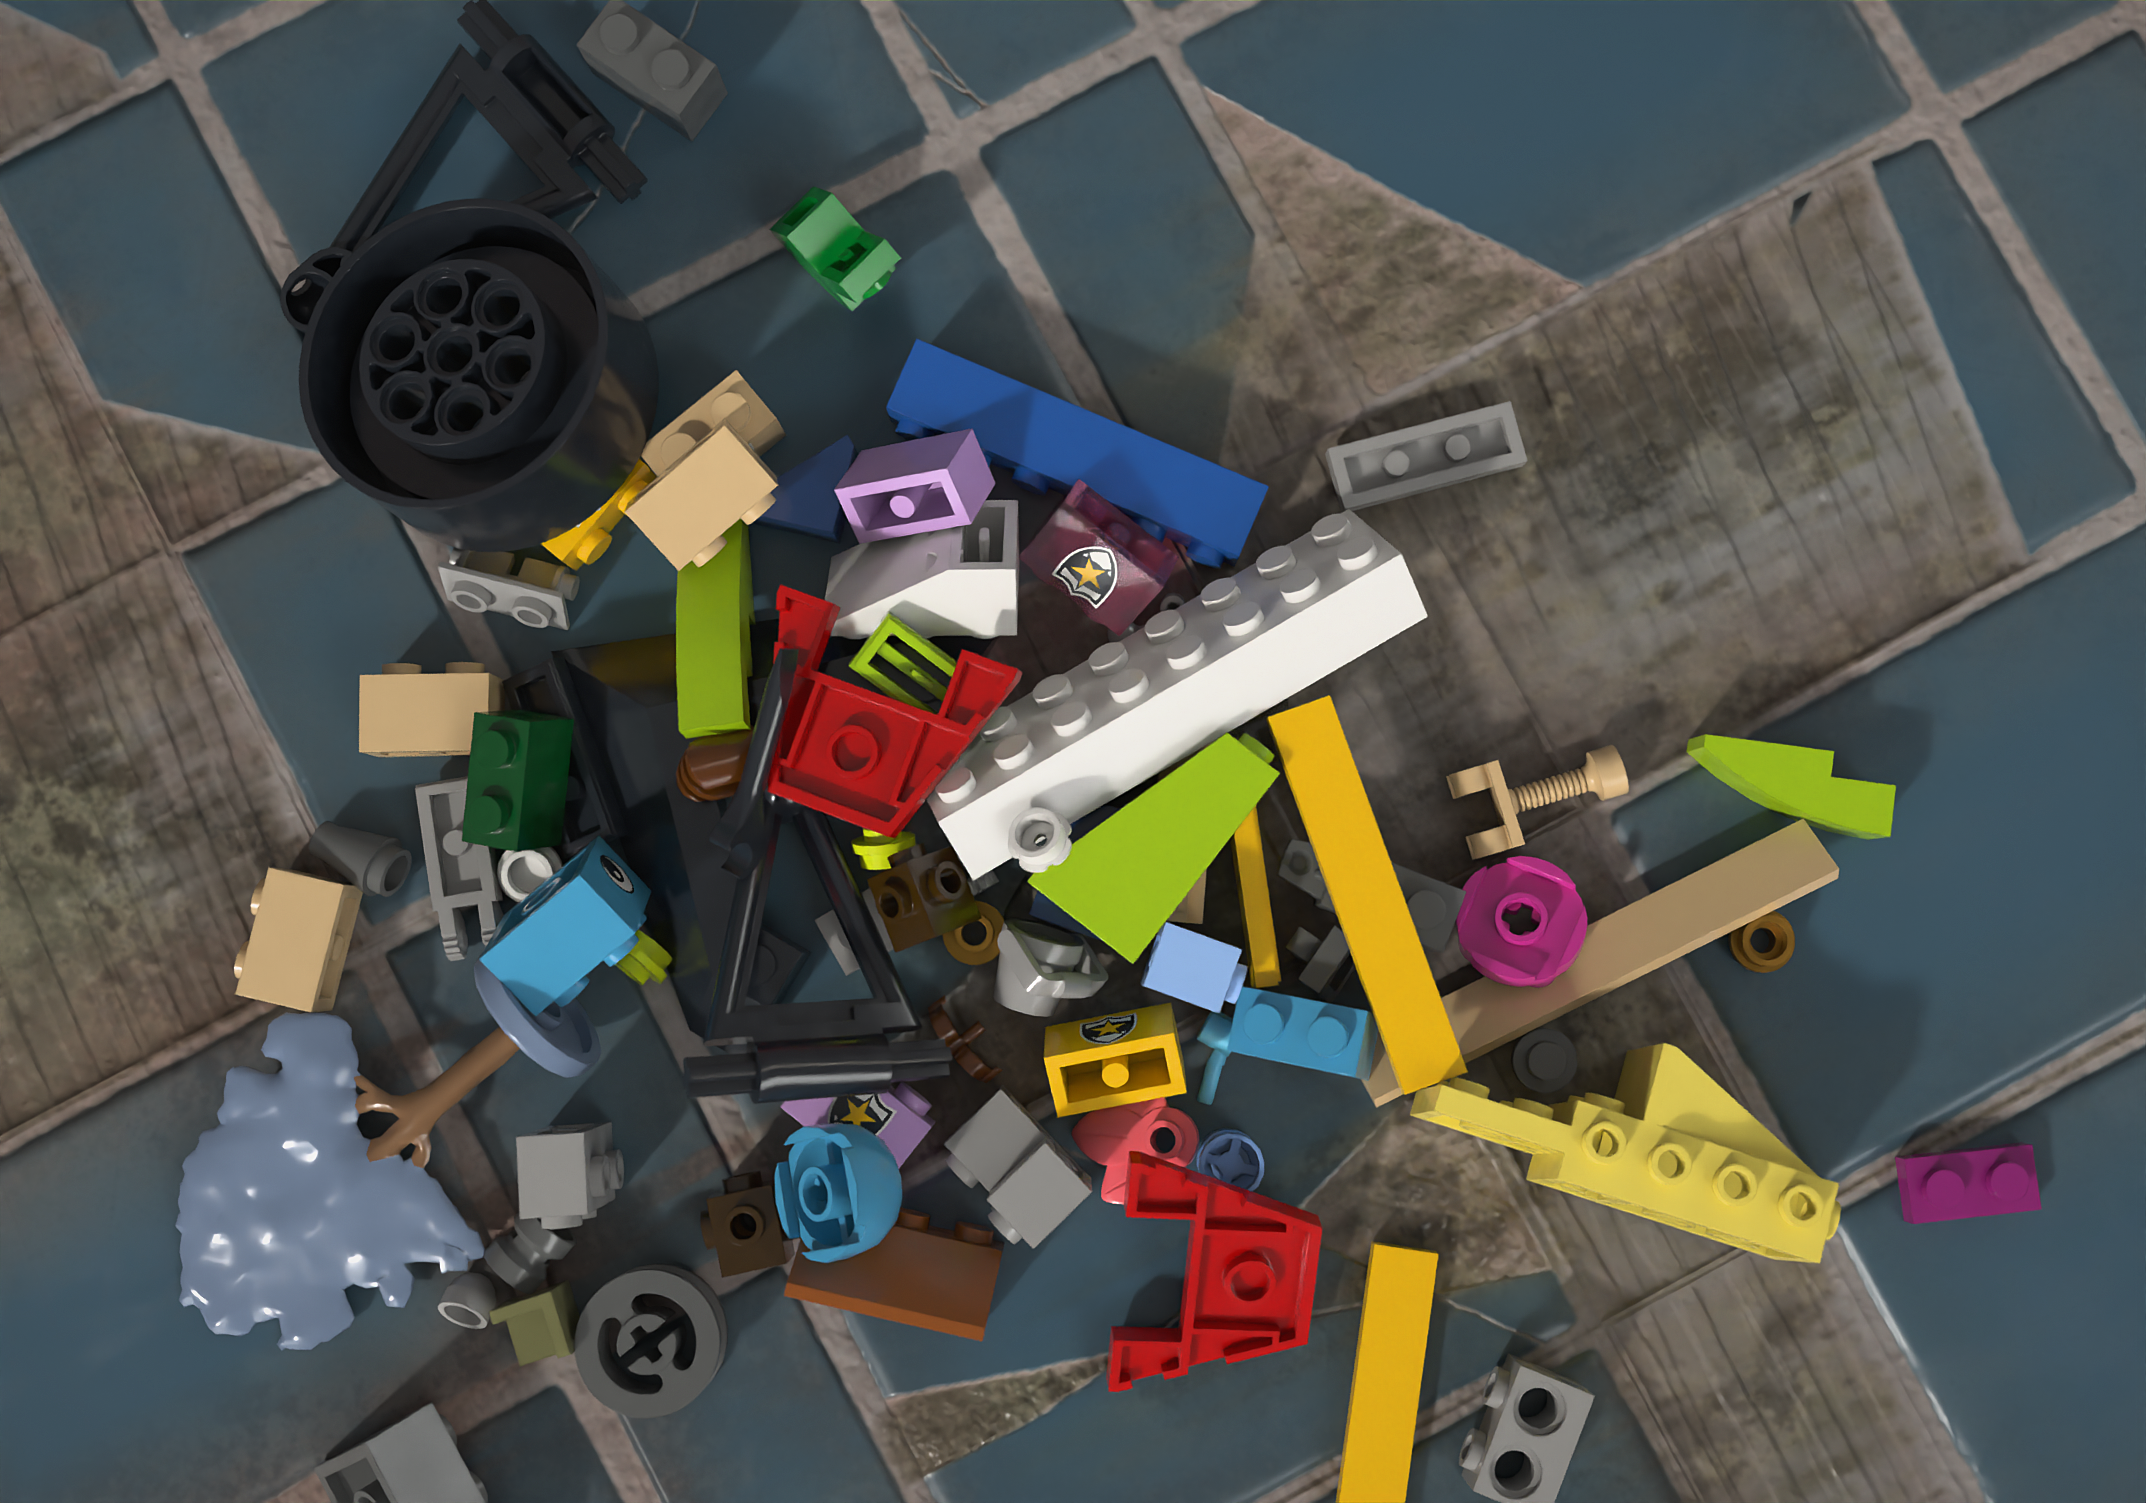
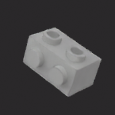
M612 1122L546 1126L516 1137L520 1219L541 1218L542 1229L583 1225L582 1219L597 1217V1209L615 1199V1189H621L623 1186V1155L620 1149L613 1150Z

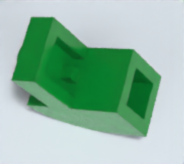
M815 186L769 229L798 263L832 297L850 311H853L866 298L873 296L886 285L891 277V273L896 269L894 264L901 259L886 239L864 231L833 193Z

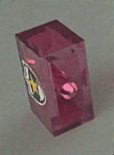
M1078 478L1038 526L1018 558L1031 567L1033 573L1041 581L1054 585L1081 606L1084 613L1090 619L1099 624H1104L1120 636L1164 588L1179 557Z

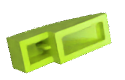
M1708 734L1688 740L1687 753L1716 778L1748 799L1795 821L1804 818L1808 825L1818 829L1867 840L1891 837L1896 785L1832 777L1834 751Z

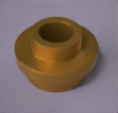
M980 901L975 902L982 919L977 921L982 922L987 930V936L983 943L977 946L966 943L962 935L964 926L943 934L944 944L948 952L956 960L968 965L985 964L993 960L1000 953L997 940L1002 930L1004 919L997 909Z
M1772 911L1729 932L1728 941L1732 956L1742 967L1753 972L1767 973L1780 969L1789 961L1795 948V935L1792 926L1784 916L1776 911ZM1759 928L1763 929L1769 937L1768 947L1761 953L1755 951L1750 942L1752 933Z

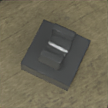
M1335 925L1324 942L1299 926L1285 947L1294 957L1307 965L1298 980L1311 992L1329 1004L1333 1002L1356 968L1344 933Z

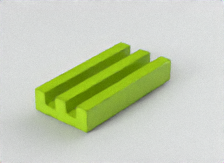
M888 611L876 630L865 641L860 651L849 662V667L894 700L933 714H938V712L869 661L877 652L941 701L944 700L948 687L885 640L892 632L951 677L957 662Z

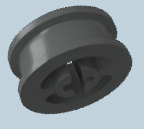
M656 1263L638 1266L605 1284L585 1306L575 1333L574 1349L576 1364L588 1390L609 1409L634 1418L666 1416L691 1403L713 1380L726 1354L728 1324L724 1308L718 1296L709 1284L695 1273L671 1264ZM643 1294H658L675 1301L690 1317L696 1333L697 1344L693 1361L686 1360L682 1354L687 1339L686 1326L683 1323L664 1338L658 1347L651 1348L628 1367L632 1372L641 1375L658 1374L662 1378L663 1384H646L628 1376L618 1366L610 1348L609 1331L613 1318L618 1319L622 1326L617 1338V1353L620 1357L642 1340L647 1334L646 1331L651 1332L676 1313L673 1309L665 1306H646L642 1300Z

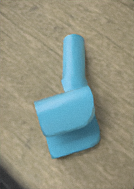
M1211 1011L1196 1038L1213 1048L1207 1060L1197 1101L1208 1105L1213 1103L1222 1066L1225 1065L1226 1058L1231 1053L1227 1051L1233 1019L1222 1012L1216 1013Z

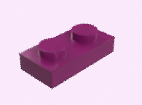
M2019 1142L1895 1156L1905 1222L1919 1224L2042 1210L2032 1144Z

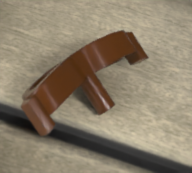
M943 995L928 1007L932 1026L939 1039H945L946 1047H950L951 1055L957 1063L975 1079L987 1083L1003 1069L998 1066L991 1069L968 1046V1044L983 1034L986 1029L978 1020L959 1035L943 1006L947 1002L946 996Z

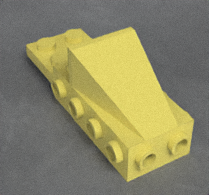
M1661 1043L1627 1051L1614 1099L1599 1094L1585 1093L1584 1098L1570 1095L1568 1102L1543 1105L1522 1098H1515L1514 1103L1502 1100L1498 1103L1488 1100L1490 1088L1455 1077L1451 1078L1450 1082L1442 1081L1437 1083V1086L1416 1091L1410 1116L1532 1154L1526 1177L1528 1181L1774 1260L1820 1263L1825 1240L1832 1238L1839 1224L1841 1206L1835 1200L1839 1183L1820 1178L1676 1046Z

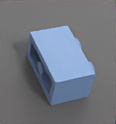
M1165 922L1157 933L1140 983L1147 988L1220 1013L1224 1000L1233 1004L1237 1001L1248 966L1237 963L1242 949Z

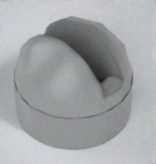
M464 1273L455 1277L448 1285L439 1302L438 1310L445 1318L460 1326L472 1329L485 1328L490 1319L489 1311L495 1308L496 1304L494 1286L490 1279L481 1273Z

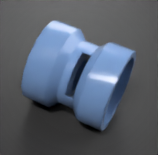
M1222 1128L1211 1132L1202 1140L1196 1156V1165L1199 1173L1252 1192L1259 1186L1264 1176L1265 1162L1261 1150L1247 1134L1237 1129Z

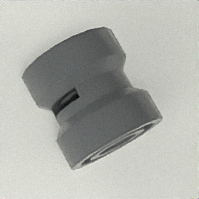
M519 1211L514 1216L515 1230H511L507 1235L496 1237L483 1253L488 1265L504 1281L523 1293L532 1294L547 1278L546 1268L551 1264L550 1259H563L576 1245L577 1240L569 1228L542 1229L541 1218L520 1219Z

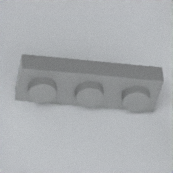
M1511 401L1328 448L1325 453L1341 513L1348 509L1354 511L1524 466L1528 461Z

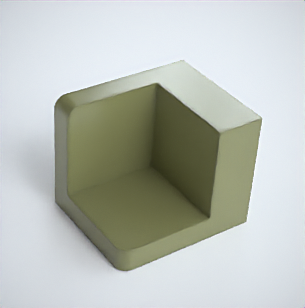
M569 1279L538 1289L532 1294H523L508 1299L489 1311L492 1324L506 1320L520 1366L553 1355L562 1358L575 1352V1333L580 1315Z

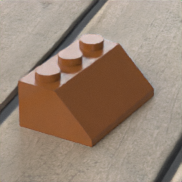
M900 1208L897 1221L879 1244L847 1259L828 1263L809 1260L802 1253L812 1250L800 1239L784 1296L983 1341L1005 1242L993 1240L994 1230L985 1226L967 1222H956L953 1231L929 1225L931 1216L926 1213Z

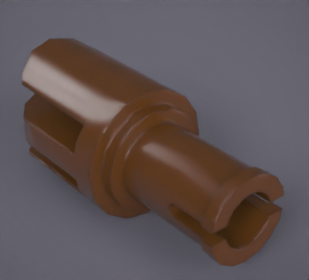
M750 724V730L708 735L693 740L681 757L676 770L677 787L681 793L695 802L719 800L733 796L741 780L754 726Z

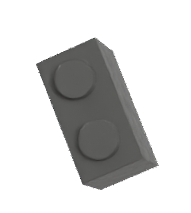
M609 0L577 43L581 54L595 76L691 142H693L728 94L716 64L623 0Z

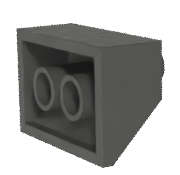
M432 1402L405 1415L314 1468L332 1503L488 1502L487 1492L483 1483L474 1473L467 1469L456 1448L457 1438L452 1425L443 1415L438 1414Z

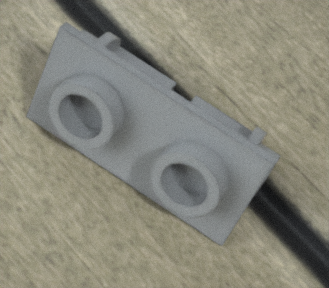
M455 547L451 552L449 564L439 563L438 569L447 600L453 601L465 610L478 613L489 610L513 616L521 623L535 628H544L548 625L568 630L570 627L565 599L571 601L575 599L580 579L579 576L571 575L568 567L526 557L519 575L514 576L510 575L515 563L514 554L507 552H476Z

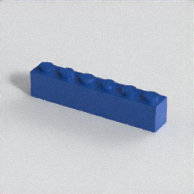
M917 338L886 406L891 422L897 424L895 432L909 441L973 429L988 467L992 464L1013 473L1011 481L1017 486L1043 496L1046 495L1048 488L1071 498L1070 507L1084 515L1104 520L1106 513L1130 522L1127 530L1135 536L1155 544H1162L1164 538H1168L1187 546L1188 549L1185 554L1189 558L1216 569H1220L1223 562L1235 567L1269 486Z

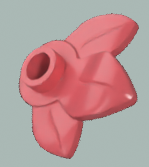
M1165 1097L1095 1110L1084 1116L1072 1130L1073 1140L1085 1155L1099 1164L1108 1165L1102 1183L1101 1198L1113 1204H1124L1129 1151H1140L1176 1165L1187 1167L1195 1158L1200 1142L1199 1132L1192 1118L1182 1110L1169 1107ZM1164 1127L1169 1128L1175 1135V1145L1167 1153L1161 1151L1156 1145V1135Z

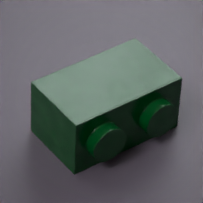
M524 710L474 712L462 831L463 842L514 852L561 845L574 719Z

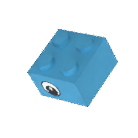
M597 836L502 917L479 960L535 1017L552 1002H555L561 1008L572 1001L587 986L590 981L586 976L588 972L603 960L609 967L613 966L625 957L638 943L639 938L635 933L647 919L643 912L651 890L600 836Z

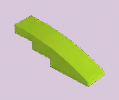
M741 518L721 534L727 543L713 558L701 567H697L691 560L677 574L676 675L679 732L686 739L751 729L747 677L753 676L749 625H755L749 529L748 525Z

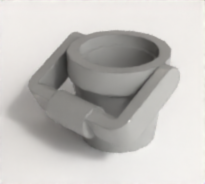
M1011 918L1004 921L997 940L1000 956L993 994L994 1000L999 1004L1024 1014L1049 1017L1055 1014L1061 998L1092 997L1108 980L1107 972L1081 933L1068 932L1059 927L1028 919Z

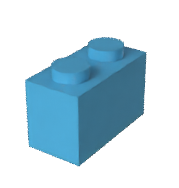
M1242 986L1237 998L1227 1051L1369 1081L1378 1027L1373 1013L1369 1011Z

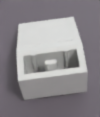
M985 500L971 524L861 543L831 557L825 600L841 608L830 636H843L849 639L869 637L879 626L888 611L924 638L933 636H973L980 639H990L999 635H1017L1019 591L1018 500Z

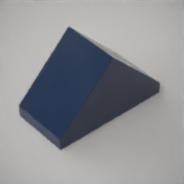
M844 436L777 477L778 486L770 492L776 498V501L753 523L840 544L846 514L834 489L858 456V452L849 436Z

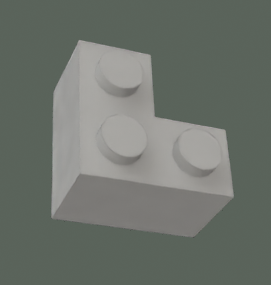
M1003 1085L944 1143L952 1152L945 1161L954 1173L970 1188H973L980 1182L989 1191L987 1201L992 1205L990 1207L992 1211L987 1216L995 1227L1013 1244H1016L1023 1238L1034 1249L1092 1192L1091 1177Z

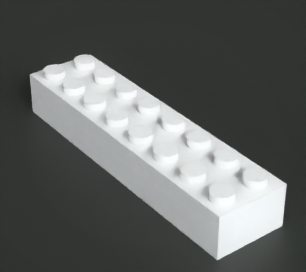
M1350 509L1341 514L1326 516L1319 520L1312 527V530L1285 546H1277L1265 551L1253 565L1230 578H1221L1211 582L1201 591L1199 596L1175 610H1166L1154 615L1147 621L1145 627L1119 642L1102 645L1085 662L1064 674H1056L1045 678L1035 686L1033 692L1007 707H999L926 799L971 878L975 880L1013 858L1008 849L1009 829L1013 820L1023 811L1037 807L1045 808L1053 813L1061 814L1071 824L1428 617L1402 554ZM1040 837L1036 841V844L1044 840L1046 837Z

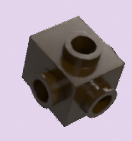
M924 843L904 849L887 857L891 869L867 879L875 899L877 911L884 922L895 953L982 919L953 846L930 854L927 853Z
M760 1171L743 1173L722 1179L723 1190L717 1191L706 1199L708 1210H703L700 1213L704 1243L708 1250L716 1248L722 1278L787 1264L795 1255L792 1239H789L783 1229L777 1209L775 1179L762 1182ZM744 1213L750 1214L755 1219L756 1228L749 1226L745 1222Z

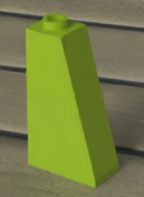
M1228 733L1224 734L1073 843L1068 857L1060 865L1052 864L1044 872L1033 873L1027 882L1133 964L1280 773L1269 765L1275 757L1274 754L1246 733H1243L1238 740Z

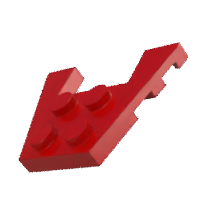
M780 584L776 596V609L780 612L778 642H774V662L780 648H797L799 652L792 692L768 778V792L887 837L896 838L1020 681L1022 672L1014 667L962 649L938 714H933L818 672L821 659L841 607Z
M1129 1151L1124 1195L1126 1217L1191 1220L1179 1327L1111 1326L1106 1374L1108 1392H1120L1133 1388V1380L1163 1373L1164 1380L1187 1375L1189 1366L1224 1357L1226 1363L1230 1364L1308 1344L1323 1229L1319 1216L1146 1153Z

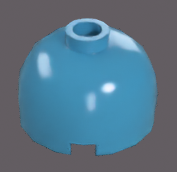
M838 1123L804 1126L791 1134L784 1144H794L790 1150L789 1159L786 1162L777 1163L774 1176L776 1205L783 1229L789 1239L801 1237L804 1244L812 1250L802 1254L809 1260L825 1263L850 1258L879 1244L897 1221L902 1201L901 1174L896 1159L884 1140L859 1125Z

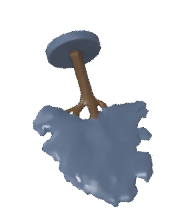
M478 958L473 968L476 986L488 1011L499 1024V1027L477 1045L469 1049L454 1065L429 1085L406 1095H390L357 1071L359 1058L352 1041V1029L339 1016L326 1013L297 1014L286 1012L274 1019L268 1025L267 1038L261 1050L265 1057L281 1061L283 1069L276 1074H266L247 1066L232 1067L226 1074L224 1103L217 1112L220 1124L216 1128L208 1129L201 1133L196 1149L186 1157L182 1165L185 1175L182 1183H180L178 1198L180 1213L175 1225L182 1233L179 1250L183 1266L180 1278L182 1287L179 1298L180 1303L184 1307L195 1305L199 1308L208 1328L215 1334L242 1336L248 1334L257 1322L279 1318L282 1336L277 1345L281 1351L285 1348L289 1350H311L319 1343L328 1342L351 1327L355 1316L344 1291L347 1287L353 1284L365 1289L379 1287L386 1306L404 1308L414 1285V1277L404 1264L412 1262L440 1263L441 1274L449 1271H467L468 1262L483 1258L485 1248L479 1232L468 1227L457 1207L451 1203L442 1190L443 1188L438 1180L429 1177L424 1170L432 1150L429 1135L434 1124L445 1112L490 1074L504 1065L519 1049L546 1070L565 1078L581 1076L594 1066L602 1052L598 1034L587 1012L576 997L561 1008L555 1002H552L535 1017ZM356 1085L360 1087L362 1090H364L366 1093L360 1095L357 1094ZM371 1110L394 1113L399 1118L382 1136L371 1140L364 1138L357 1126L359 1114ZM412 1143L416 1148L411 1158L403 1161L400 1152Z

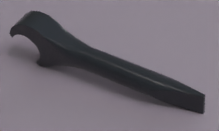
M780 648L765 686L741 780L728 808L709 836L711 843L731 852L727 861L720 868L741 880L753 872L765 852L767 843V832L764 822L766 785L792 692L799 652L797 648Z

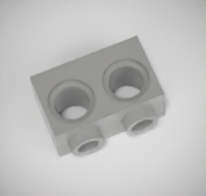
M1508 1353L1503 1368L1495 1366L1487 1379L1482 1401L1488 1407L1479 1430L1471 1428L1464 1439L1459 1455V1465L1464 1467L1462 1477L1472 1491L1501 1503H1554L1595 1396L1577 1381ZM1533 1388L1546 1389L1547 1403L1545 1408L1536 1416H1521L1519 1414V1401L1523 1394ZM1512 1450L1523 1452V1466L1515 1476L1510 1478L1495 1476V1464L1502 1454Z

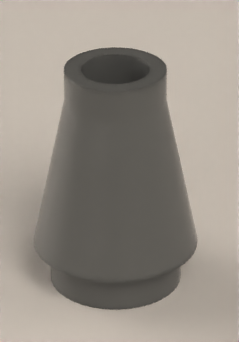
M330 821L323 822L315 830L309 843V852L312 856L324 861L361 892L370 897L377 894L389 897L396 893L406 880L411 868V853L402 848L401 841L398 838L342 827Z

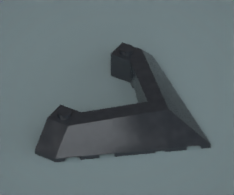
M779 619L755 622V625H749L753 676L747 677L750 724L754 727L765 686L773 667L774 642H778ZM676 633L551 651L553 658H565L629 834L620 838L630 869L651 890L645 910L658 944L673 958L667 966V970L689 1030L704 1039L737 877L720 868L727 861L731 852L709 841L712 830L728 808L726 798L695 802L685 797L677 787L676 770L679 761L688 745L700 737L686 739L679 732ZM830 636L818 672L891 698L849 667V662L860 651L868 637L849 639L843 636ZM933 636L926 639L958 662L962 649L987 658L999 636L990 639H980L973 636ZM887 637L885 640L887 643L946 687L949 686L952 678L950 675L899 637ZM877 652L869 661L939 713L943 701ZM761 923L745 1006L781 1004L812 952ZM747 1044L717 1046L728 1054L747 1053Z

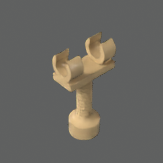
M1613 745L1587 752L1586 764L1581 769L1577 768L1568 773L1564 772L1562 775H1556V777L1551 776L1550 779L1545 778L1544 781L1538 780V783L1535 781L1532 782V785L1528 783L1526 787L1524 785L1520 786V788L1515 787L1513 790L1507 789L1498 760L1446 776L1453 799L1488 789L1500 824L1499 827L1465 837L1472 860L1525 844L1516 817L1519 810L1524 812L1525 809L1531 810L1532 807L1537 808L1538 805L1543 806L1544 803L1547 805L1550 801L1553 803L1556 802V799L1560 801L1562 798L1567 799L1568 796L1573 797L1574 794L1580 795V793H1586V791L1596 792L1602 801L1627 794L1629 791L1624 764Z

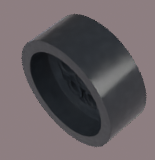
M486 198L460 199L422 208L392 222L364 242L342 264L327 284L309 320L299 362V392L304 419L312 440L330 467L347 483L425 536L442 544L476 552H503L535 546L575 528L600 509L622 486L634 469L651 433L657 409L659 372L652 338L640 313L621 289L567 231L543 214L523 205ZM529 371L527 377L519 382L522 376ZM480 418H482L480 423L475 428H473L474 424Z

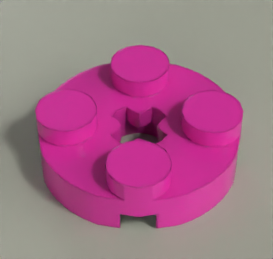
M1517 856L1507 858L1506 863L1496 864L1489 869L1485 866L1475 872L1462 888V890L1466 891L1455 921L1460 952L1465 959L1471 962L1477 971L1495 982L1516 987H1546L1558 975L1572 966L1584 945L1588 917L1585 905L1583 907L1582 899L1575 890L1576 885L1562 869L1539 858ZM1521 907L1528 908L1532 911L1531 922L1537 925L1538 928L1534 932L1525 931L1522 935L1511 933L1510 924L1502 920L1505 913L1517 915Z

